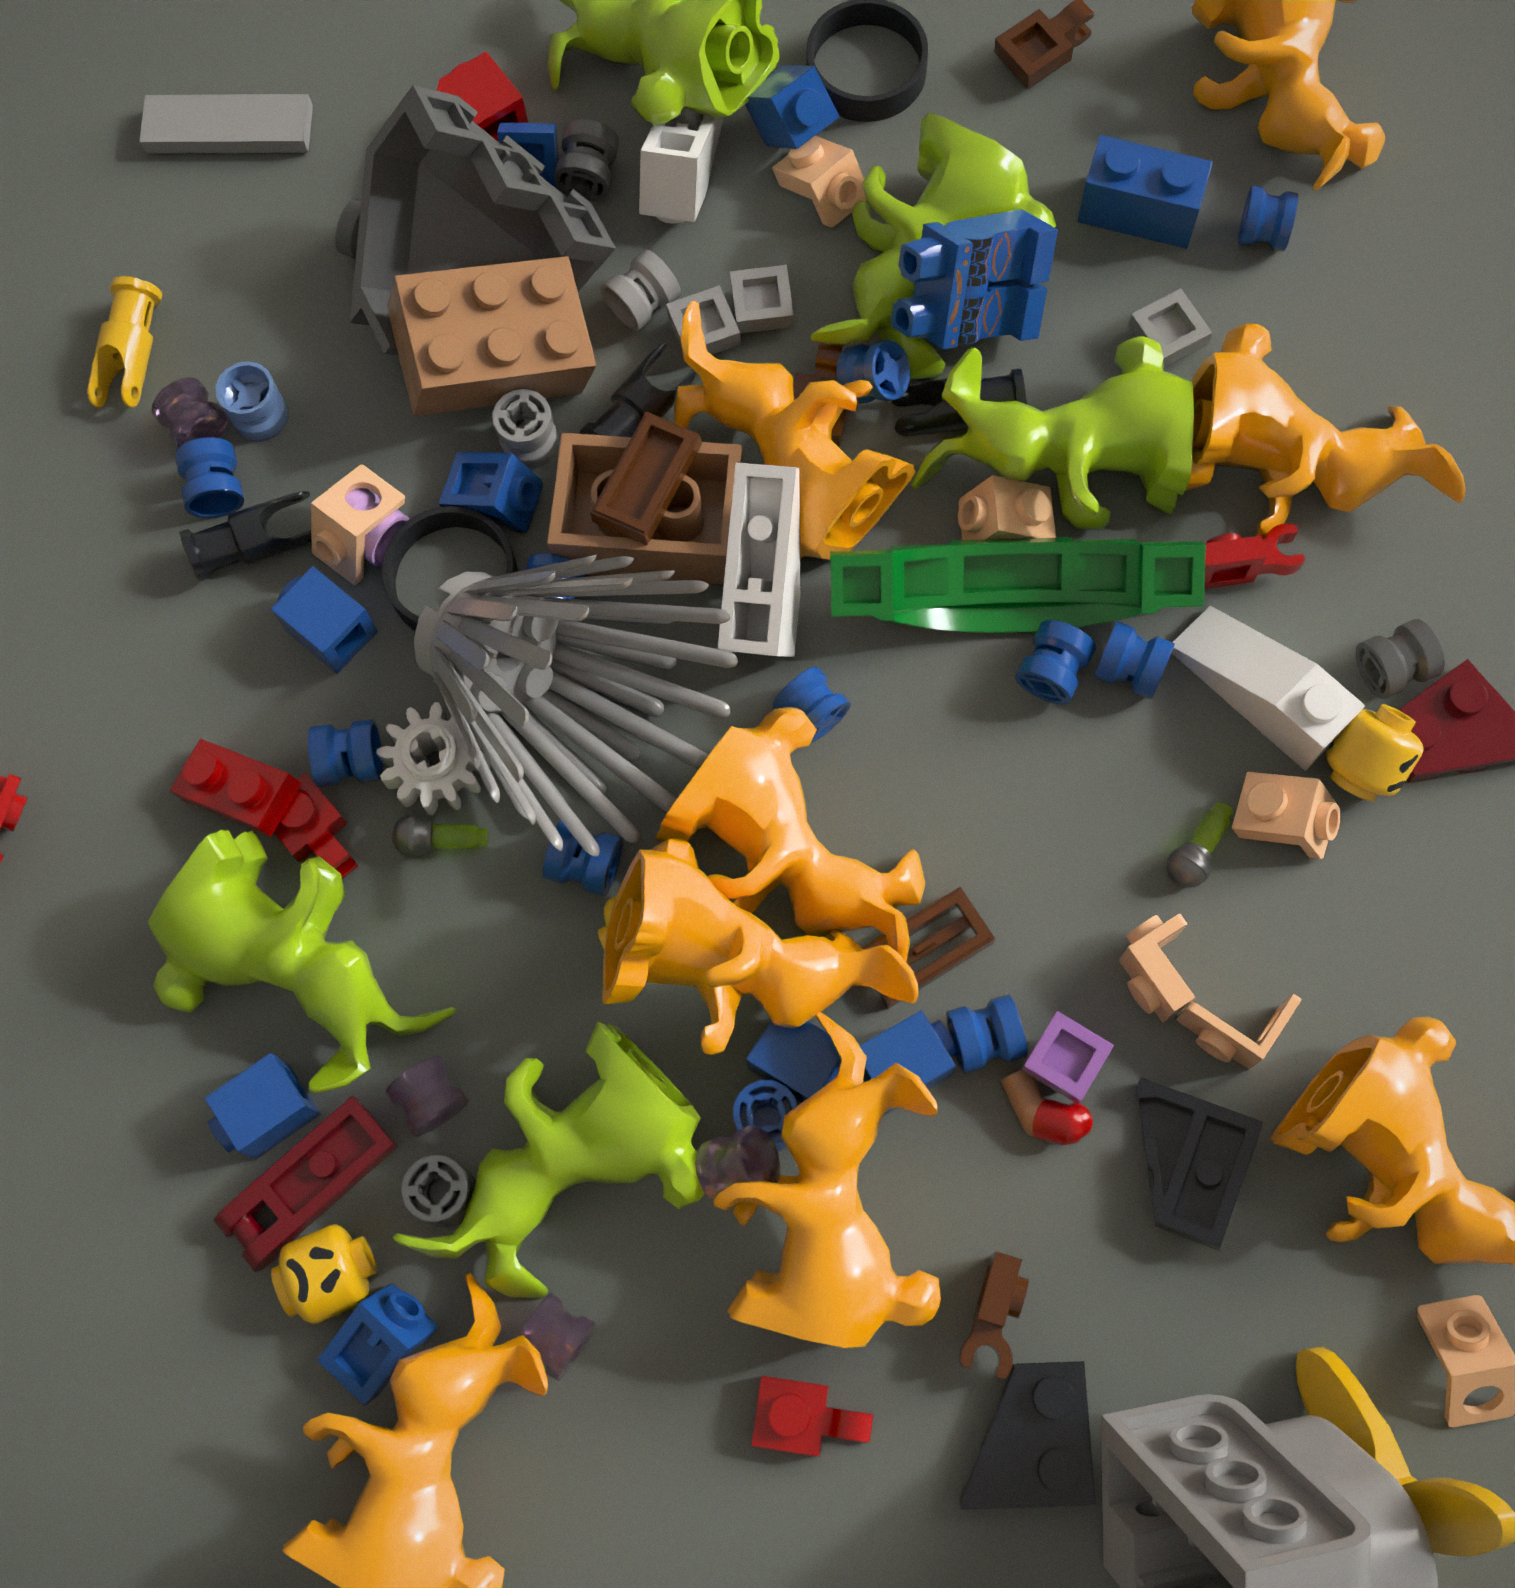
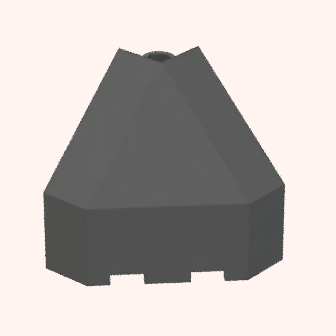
M412 85L366 149L350 323L370 325L384 354L398 355L387 304L396 275L569 256L577 291L579 292L616 249L594 207L588 200L574 189L567 196L562 194L540 176L545 166L507 135L499 143L475 124L472 120L478 112L459 96Z

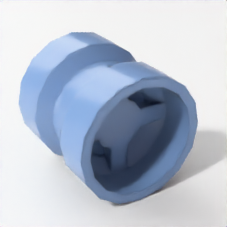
M249 361L236 363L224 370L215 386L216 398L228 415L237 433L245 439L253 441L268 440L278 435L285 427L289 417L288 406L277 389L269 371L262 365Z

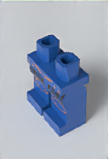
M1023 209L956 220L947 223L945 226L939 222L923 224L921 239L901 245L898 266L901 270V275L915 283L913 297L901 298L893 303L892 327L908 338H926L941 349L955 348L958 344H972L982 338L1012 335L1019 341L1039 339L1048 289L1039 283L1049 281L1058 229Z

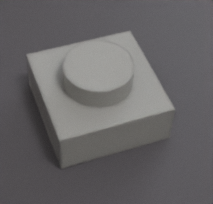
M787 265L730 271L735 321L740 333L794 327V313Z
M720 285L666 304L667 316L681 349L680 336L683 316L691 301L699 303L707 352L712 355L741 344L739 328Z
M1181 288L1131 313L1128 324L1135 337L1145 336L1160 343L1164 367L1207 346L1212 335V331Z

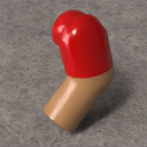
M1022 1070L1000 1080L1022 1129L1031 1137L1065 1146L1077 1144L1081 1138L1091 1132L1093 1119L1091 1113L1083 1104L1072 1103L1069 1105L1044 1098L1035 1078Z

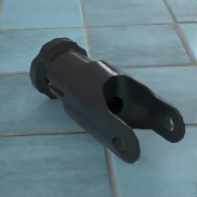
M662 343L640 363L611 396L612 405L595 423L588 422L580 430V434L632 437L645 412L663 418L675 403L678 386L690 385L694 381L697 372L692 370L676 388L668 391L660 390L651 385L645 377V373L665 350L667 343Z
M1011 369L1009 375L981 379L980 399L993 402L1019 401L1027 404L1022 369ZM947 378L908 384L905 392L908 395L891 401V403L899 407L920 404L935 406L927 412L910 414L899 418L895 423V430L899 435L917 436L968 429V425L958 411L942 398ZM909 425H913V426H914V427H912V428H910V429L905 428L906 426H909Z
M294 492L228 515L227 522L196 533H192L189 529L179 532L183 547L198 581L201 582L209 579V572L242 560L249 565L311 542V530L288 538L273 537L266 533V524L275 512L306 500L310 497V492Z

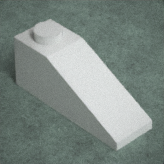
M683 108L680 114L672 120L656 127L652 125L641 149L639 214L655 216L660 221L666 223L695 222L706 196L724 117L715 118Z
M736 462L721 608L730 614V620L720 624L718 649L732 652L794 657L800 605L799 468Z
M1209 606L1173 641L1175 645L1172 654L1305 772L1365 707L1360 700L1317 663L1212 606Z

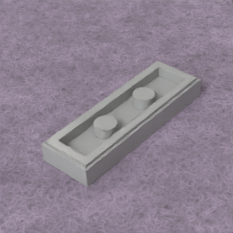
M308 94L145 95L139 142L145 154L309 153L313 105Z

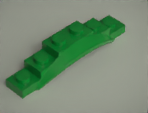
M1070 537L952 540L949 541V544L890 546V550L830 551L831 616H873L883 622L961 632L1006 633L1037 631L1041 622L1045 620H1057L1074 627H1081L1154 614L1165 607L1204 606L1206 544L1202 541L1139 543L1135 539L1073 541Z

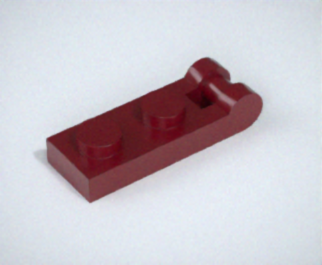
M352 1095L216 1215L214 1222L226 1237L232 1235L236 1237L245 1249L242 1257L254 1272H258L277 1259L282 1247L293 1241L398 1146L364 1105ZM267 1204L278 1220L265 1231L255 1217L258 1211Z

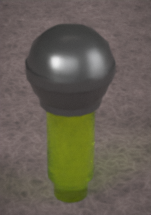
M1217 802L1213 809L1208 810L1190 841L1185 842L1182 846L1172 851L1167 858V872L1176 884L1186 888L1197 887L1209 877L1211 853L1230 824L1229 818L1233 813V809L1226 803Z
M417 814L402 817L395 823L392 832V841L395 848L402 855L416 858L426 852H432V849H476L478 846H488L489 840L488 828H479L477 825L433 824V821H428Z

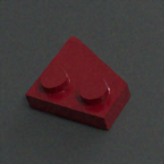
M1468 659L1399 709V711L1408 715L1416 722L1411 732L1419 738L1424 748L1421 758L1406 780L1408 783L1438 778L1442 773L1447 772L1464 774L1486 770L1490 765L1515 761V711Z

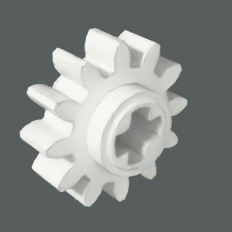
M434 702L429 711L430 717L427 719H422L419 713L412 707L408 708L406 715L410 725L405 730L394 724H388L386 727L387 732L395 742V746H385L377 749L376 754L382 763L390 766L380 775L381 780L388 789L399 788L397 798L406 808L414 804L420 796L421 804L428 815H433L436 812L438 799L445 798L455 810L460 809L461 799L457 792L462 788H466L470 792L479 793L481 787L472 774V771L475 770L452 716L447 721L439 702ZM439 751L441 761L429 767L427 756L432 752ZM482 752V754H483V756H484V758H485V760H486V763H487L488 767L490 768V763H489L487 757L485 756V754Z

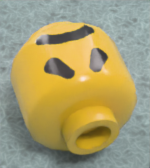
M1381 704L1377 712L1363 709L1334 739L1326 752V760L1334 770L1330 776L1332 781L1349 793L1370 802H1374L1377 796L1391 797L1396 795L1424 751L1423 744L1419 738L1411 732L1416 722L1408 715L1386 704Z
M337 1224L328 1225L286 1244L280 1251L279 1265L271 1269L274 1289L286 1314L289 1317L299 1315L304 1321L312 1325L322 1323L356 1308L369 1295L368 1277L377 1273L376 1261L365 1237L360 1236L352 1239L350 1234Z

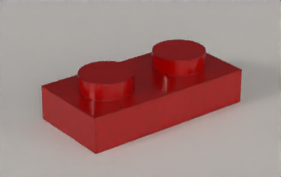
M200 738L169 791L184 802L271 837L302 783L288 772Z

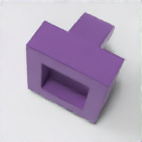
M1056 1011L1023 1066L1022 1071L1074 1103L1079 1104L1114 1045L1059 1011Z

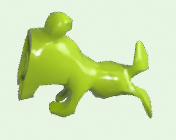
M559 0L566 7L574 10L577 20L568 30L551 34L547 70L551 88L556 92L559 87L561 60L564 52L578 49L598 55L608 61L630 65L638 63L643 67L645 76L641 77L637 92L632 97L630 105L642 118L656 127L677 117L683 108L715 118L729 117L749 102L748 96L775 69L780 55L778 39L774 33V28L768 24H760L762 0Z
M930 112L921 119L917 164L920 176L929 182L916 205L912 207L898 201L884 191L886 173L881 166H871L862 184L867 202L861 200L852 209V217L857 235L872 249L883 252L873 259L860 263L851 285L860 319L826 325L811 334V340L814 342L840 346L867 341L877 332L882 341L891 340L897 342L904 349L909 361L910 379L937 378L943 373L945 362L933 346L924 339L908 338L891 325L893 303L901 298L913 297L915 283L901 275V270L898 266L901 245L921 239L923 224L939 222L945 226L947 223L956 220L1020 209L1056 228L1053 213L1043 203L1034 200L1029 195L1028 177L1020 158L995 140ZM869 206L888 224H882L870 216Z
M1138 336L1117 346L1114 362L1122 370L1121 375L1101 382L1080 400L1040 411L1019 401L993 402L981 400L982 355L976 348L967 349L949 372L942 398L958 411L968 425V431L962 436L942 439L926 454L911 483L912 489H918L926 484L943 467L950 456L965 455L991 467L1009 480L1025 481L1035 472L1046 467L1050 468L1056 473L1062 516L1077 529L1103 530L1110 522L1111 511L1099 506L1098 501L1088 489L1087 474L1097 470L1124 471L1139 475L1146 492V503L1168 515L1172 514L1176 505L1177 495L1183 496L1191 477L1194 422L1193 383L1189 379L1163 371L1164 360L1160 343L1145 336Z
M219 830L206 836L164 891L148 920L152 935L167 956L166 963L157 972L153 987L162 1003L170 1009L188 1013L195 1010L204 1001L203 987L206 981L223 986L244 985L264 981L294 992L306 1015L323 1026L340 1043L339 1050L308 1083L309 1091L316 1094L348 1086L371 1070L366 1049L367 1024L380 1026L397 1036L422 1033L450 1018L457 1010L456 1008L449 1007L417 1016H400L392 1009L373 976L367 954L353 940L340 943L325 941L333 915L346 897L341 873L320 856L307 859L301 864V887L293 901L283 909L256 885L261 869L268 860V857L257 834L253 830L248 833L245 831L235 839H233L229 830Z
M597 1021L585 1052L595 1060L600 1078L565 1109L557 1112L543 1103L533 1090V1085L539 1079L544 1064L537 1058H525L506 1078L504 1104L516 1119L528 1140L523 1148L513 1150L493 1148L479 1165L475 1188L468 1203L463 1222L452 1235L421 1238L396 1233L393 1238L396 1243L426 1256L457 1259L475 1244L485 1241L487 1255L485 1285L508 1297L543 1298L548 1293L547 1287L519 1263L516 1254L525 1237L543 1221L554 1197L582 1182L593 1181L608 1184L635 1183L651 1175H658L663 1183V1198L680 1210L698 1202L705 1195L710 1185V1170L703 1156L693 1148L691 1143L701 1118L694 1106L620 1028L612 1023H608L606 1026Z

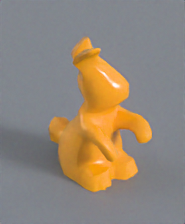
M1195 0L1191 7L1193 9L1192 15L1207 29L1219 25L1236 27L1241 38L1225 31H1218L1214 43L1227 58L1242 64H1249L1246 70L1229 82L1218 84L1206 76L1200 78L1195 83L1193 95L1199 103L1211 110L1232 109L1250 100L1269 96L1257 127L1262 142L1287 153L1320 155L1324 164L1320 176L1313 185V190L1320 189L1342 169L1346 159L1350 160L1360 169H1364L1377 161L1385 142V134L1379 123L1355 124L1350 121L1333 93L1320 84L1318 71V54L1332 26L1335 2L1354 3L1358 0Z
M691 301L683 316L680 340L684 361L700 375L703 384L678 386L673 409L675 424L687 429L692 416L698 412L709 413L726 427L749 434L760 449L764 465L799 468L800 560L804 556L830 560V551H851L876 525L915 474L913 464L868 449L860 452L852 461L831 440L832 428L843 409L856 412V398L867 396L873 388L871 383L865 380H857L844 385L839 384L835 380L810 382L800 396L794 400L793 376L781 363H743L732 360H718L707 352L699 303Z
M1245 323L1228 331L1223 341L1221 352L1213 353L1205 359L1191 379L1194 400L1192 469L1186 490L1201 488L1209 484L1215 465L1258 470L1265 483L1258 488L1269 500L1268 517L1262 519L1257 525L1256 534L1257 536H1262V540L1265 539L1273 527L1285 523L1290 512L1293 495L1309 487L1312 481L1320 490L1328 507L1346 512H1351L1405 475L1421 476L1440 492L1458 503L1462 502L1465 497L1466 488L1463 474L1451 454L1437 444H1426L1421 429L1402 407H1387L1388 413L1395 421L1393 426L1388 429L1359 427L1341 432L1329 421L1313 412L1295 395L1290 386L1262 361V358L1272 349L1269 331L1261 325Z
M793 707L778 708L767 714L760 725L755 728L731 726L669 809L660 824L662 827L654 840L664 842L671 837H675L688 842L698 829L707 827L746 858L748 873L744 877L732 879L719 874L708 876L718 891L725 897L736 899L733 904L738 908L753 913L766 896L781 884L788 889L795 924L806 934L819 936L829 934L833 929L846 932L875 927L886 935L889 946L897 951L907 963L910 945L907 922L902 912L893 907L920 905L925 879L919 854L914 849H910L902 857L896 868L889 873H879L857 859L831 854L816 839L807 823L806 802L801 781L791 764L790 754L796 749L809 746L817 731L802 710Z
M671 837L650 850H639L629 866L616 895L607 926L603 958V1004L631 1002L643 990L646 982L696 986L710 1012L711 1024L704 1027L700 1038V1048L705 1054L714 1055L725 1050L734 1029L737 1007L744 994H752L762 1004L774 1025L786 1028L801 1026L835 1002L853 985L868 986L889 998L914 1004L917 1001L918 983L914 972L901 955L890 946L879 945L863 950L851 937L836 929H833L825 937L807 935L782 940L766 923L752 913L738 908L718 891L706 874L698 869L694 849L687 841L681 838Z
M818 1013L816 1014V1019L831 1036L841 1058V1064L836 1078L784 1115L781 1138L800 1170L798 1176L764 1174L754 1181L735 1182L721 1189L713 1199L714 1207L725 1211L735 1206L733 1214L739 1224L743 1226L749 1222L759 1205L780 1215L787 1224L780 1271L774 1273L757 1269L753 1277L744 1283L727 1312L730 1314V1318L741 1323L795 1338L841 1348L865 1347L875 1332L886 1322L894 1321L905 1326L924 1325L933 1319L941 1302L939 1280L937 1277L921 1270L909 1276L896 1275L891 1267L889 1249L877 1227L863 1210L857 1190L859 1164L876 1140L883 1114L890 1108L900 1107L915 1113L935 1117L938 1106L920 1077L897 1062L876 1078L863 1083L866 1055L850 1033L827 1015Z
M1415 1017L1404 1024L1393 1038L1368 1035L1351 1041L1335 1053L1308 1084L1274 1130L1270 1140L1275 1145L1304 1155L1311 1154L1317 1147L1327 1152H1332L1341 1145L1368 1169V1189L1363 1199L1347 1196L1348 1214L1351 1215V1218L1348 1221L1332 1223L1326 1232V1237L1329 1240L1346 1242L1358 1239L1373 1227L1379 1229L1404 1226L1412 1214L1415 1213L1418 1248L1434 1264L1497 1263L1512 1264L1515 1267V1203L1494 1188L1467 1180L1458 1169L1447 1146L1441 1105L1432 1080L1430 1067L1435 1062L1449 1060L1456 1045V1040L1444 1023L1438 1019Z
M466 1273L464 1277L471 1294L475 1319L468 1335L398 1360L390 1378L399 1419L393 1429L368 1424L354 1417L328 1412L310 1419L303 1426V1434L312 1441H321L331 1435L339 1438L327 1452L329 1466L332 1469L341 1465L356 1451L364 1458L370 1473L346 1525L334 1518H331L326 1524L312 1520L283 1545L282 1551L286 1555L340 1588H502L505 1569L490 1556L479 1559L465 1556L462 1544L463 1522L458 1497L450 1475L452 1451L459 1431L483 1411L499 1385L505 1382L517 1383L526 1390L544 1397L548 1390V1380L540 1352L524 1335L501 1345L493 1346L501 1331L496 1307L477 1278L471 1273Z

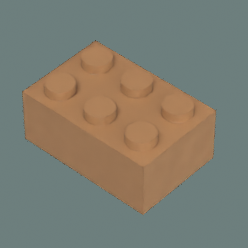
M569 256L396 275L394 277L387 310L413 417L494 406L503 395L519 389L536 391L544 398L583 393L596 368V362Z
M574 433L561 434L547 543L551 554L570 560L597 555L595 560L619 556L634 558L627 567L587 575L602 576L652 571H675L669 579L664 581L699 580L707 584L724 585L736 462L743 463L742 445L701 442L700 449L648 545H645L592 522L590 514L631 437Z

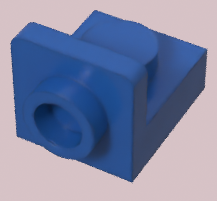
M456 452L438 504L441 507L456 506L469 508L487 517H498L513 531L527 532L539 502L543 482L512 453Z
M389 1284L358 1304L318 1357L317 1361L363 1406H366L377 1398L389 1383L398 1360L409 1356L414 1349L430 1339L438 1326L425 1313L422 1304L414 1296L401 1291L394 1284Z

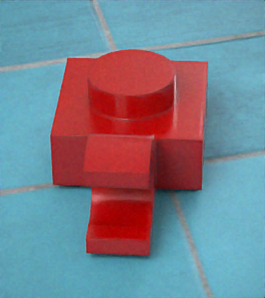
M1277 525L1268 532L1264 540H1262V536L1241 538L1239 534L1235 533L1222 534L1209 539L1204 543L1206 544L1205 589L1254 582L1257 575L1261 574L1286 576L1299 571L1305 561L1304 554L1287 556L1282 554L1277 548V544L1293 542L1298 533L1297 525Z
M304 773L297 778L302 784L276 827L274 834L298 862L314 852L317 857L320 856L341 873L343 880L359 867L334 837V834L348 823L310 777Z
M761 1375L751 1446L819 1457L823 1435L869 1443L874 1414L827 1407L829 1386Z

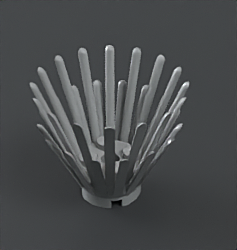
M597 555L495 577L485 572L466 571L448 579L438 589L450 594V596L443 601L438 611L425 605L419 616L414 636L415 659L420 670L435 679L432 682L438 685L475 770L478 769L490 796L498 803L500 791L478 744L517 811L523 817L529 819L532 825L537 821L550 843L556 849L562 851L563 840L524 781V773L582 848L592 856H599L600 848L596 840L501 717L502 715L626 841L631 843L638 842L640 840L638 829L604 796L607 787L603 779L534 713L662 810L668 812L677 800L674 795L627 761H633L639 757L640 750L638 746L576 704L697 769L707 759L708 754L593 691L653 717L662 715L664 705L660 700L645 693L719 719H725L729 716V705L722 700L574 648L663 669L674 668L677 664V659L732 668L737 665L738 659L734 653L726 650L578 621L596 619L654 624H670L674 621L723 624L730 620V614L718 608L548 598L700 593L709 587L706 582L699 580L664 581L669 579L675 571L566 578L627 567L634 560L633 557L628 556L595 560Z

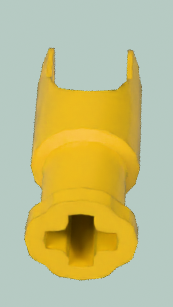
M119 276L114 277L110 285L109 292L113 296L109 319L102 323L88 383V399L96 408L105 405L112 379L123 368L125 372L121 385L122 400L130 408L138 405L153 343V336L149 333L153 310L161 303L163 294L158 287L150 282L135 277Z

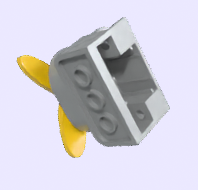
M1325 1347L1302 1349L1297 1354V1384L1308 1414L1305 1416L1264 1424L1239 1401L1226 1396L1212 1394L1196 1395L1101 1415L1103 1566L1120 1588H1438V1576L1433 1552L1449 1556L1473 1557L1506 1548L1515 1542V1512L1503 1499L1477 1484L1454 1478L1417 1480L1412 1477L1389 1425L1378 1412L1368 1394L1347 1365L1334 1352ZM1143 1514H1155V1515H1158V1516H1157V1517H1147V1516H1144Z

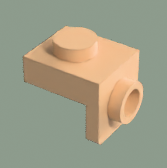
M814 136L798 149L790 148L788 155L772 167L779 186L812 199L822 224L830 228L835 227L851 214L853 207L859 201H866L862 185L864 177L853 150L823 138Z
M992 475L959 499L958 524L961 528L962 540L1056 538L1050 487Z
M1247 772L1232 830L1239 838L1299 845L1309 858L1323 859L1328 840H1334L1338 833L1340 808L1320 779Z
M1180 913L1165 923L1162 922L1158 915H1155L1132 930L1126 936L1131 945L1127 947L1118 960L1131 977L1127 985L1135 1001L1146 1013L1151 1014L1155 1011L1162 1023L1180 1013L1196 998L1161 950V947L1178 937L1186 927L1187 922Z

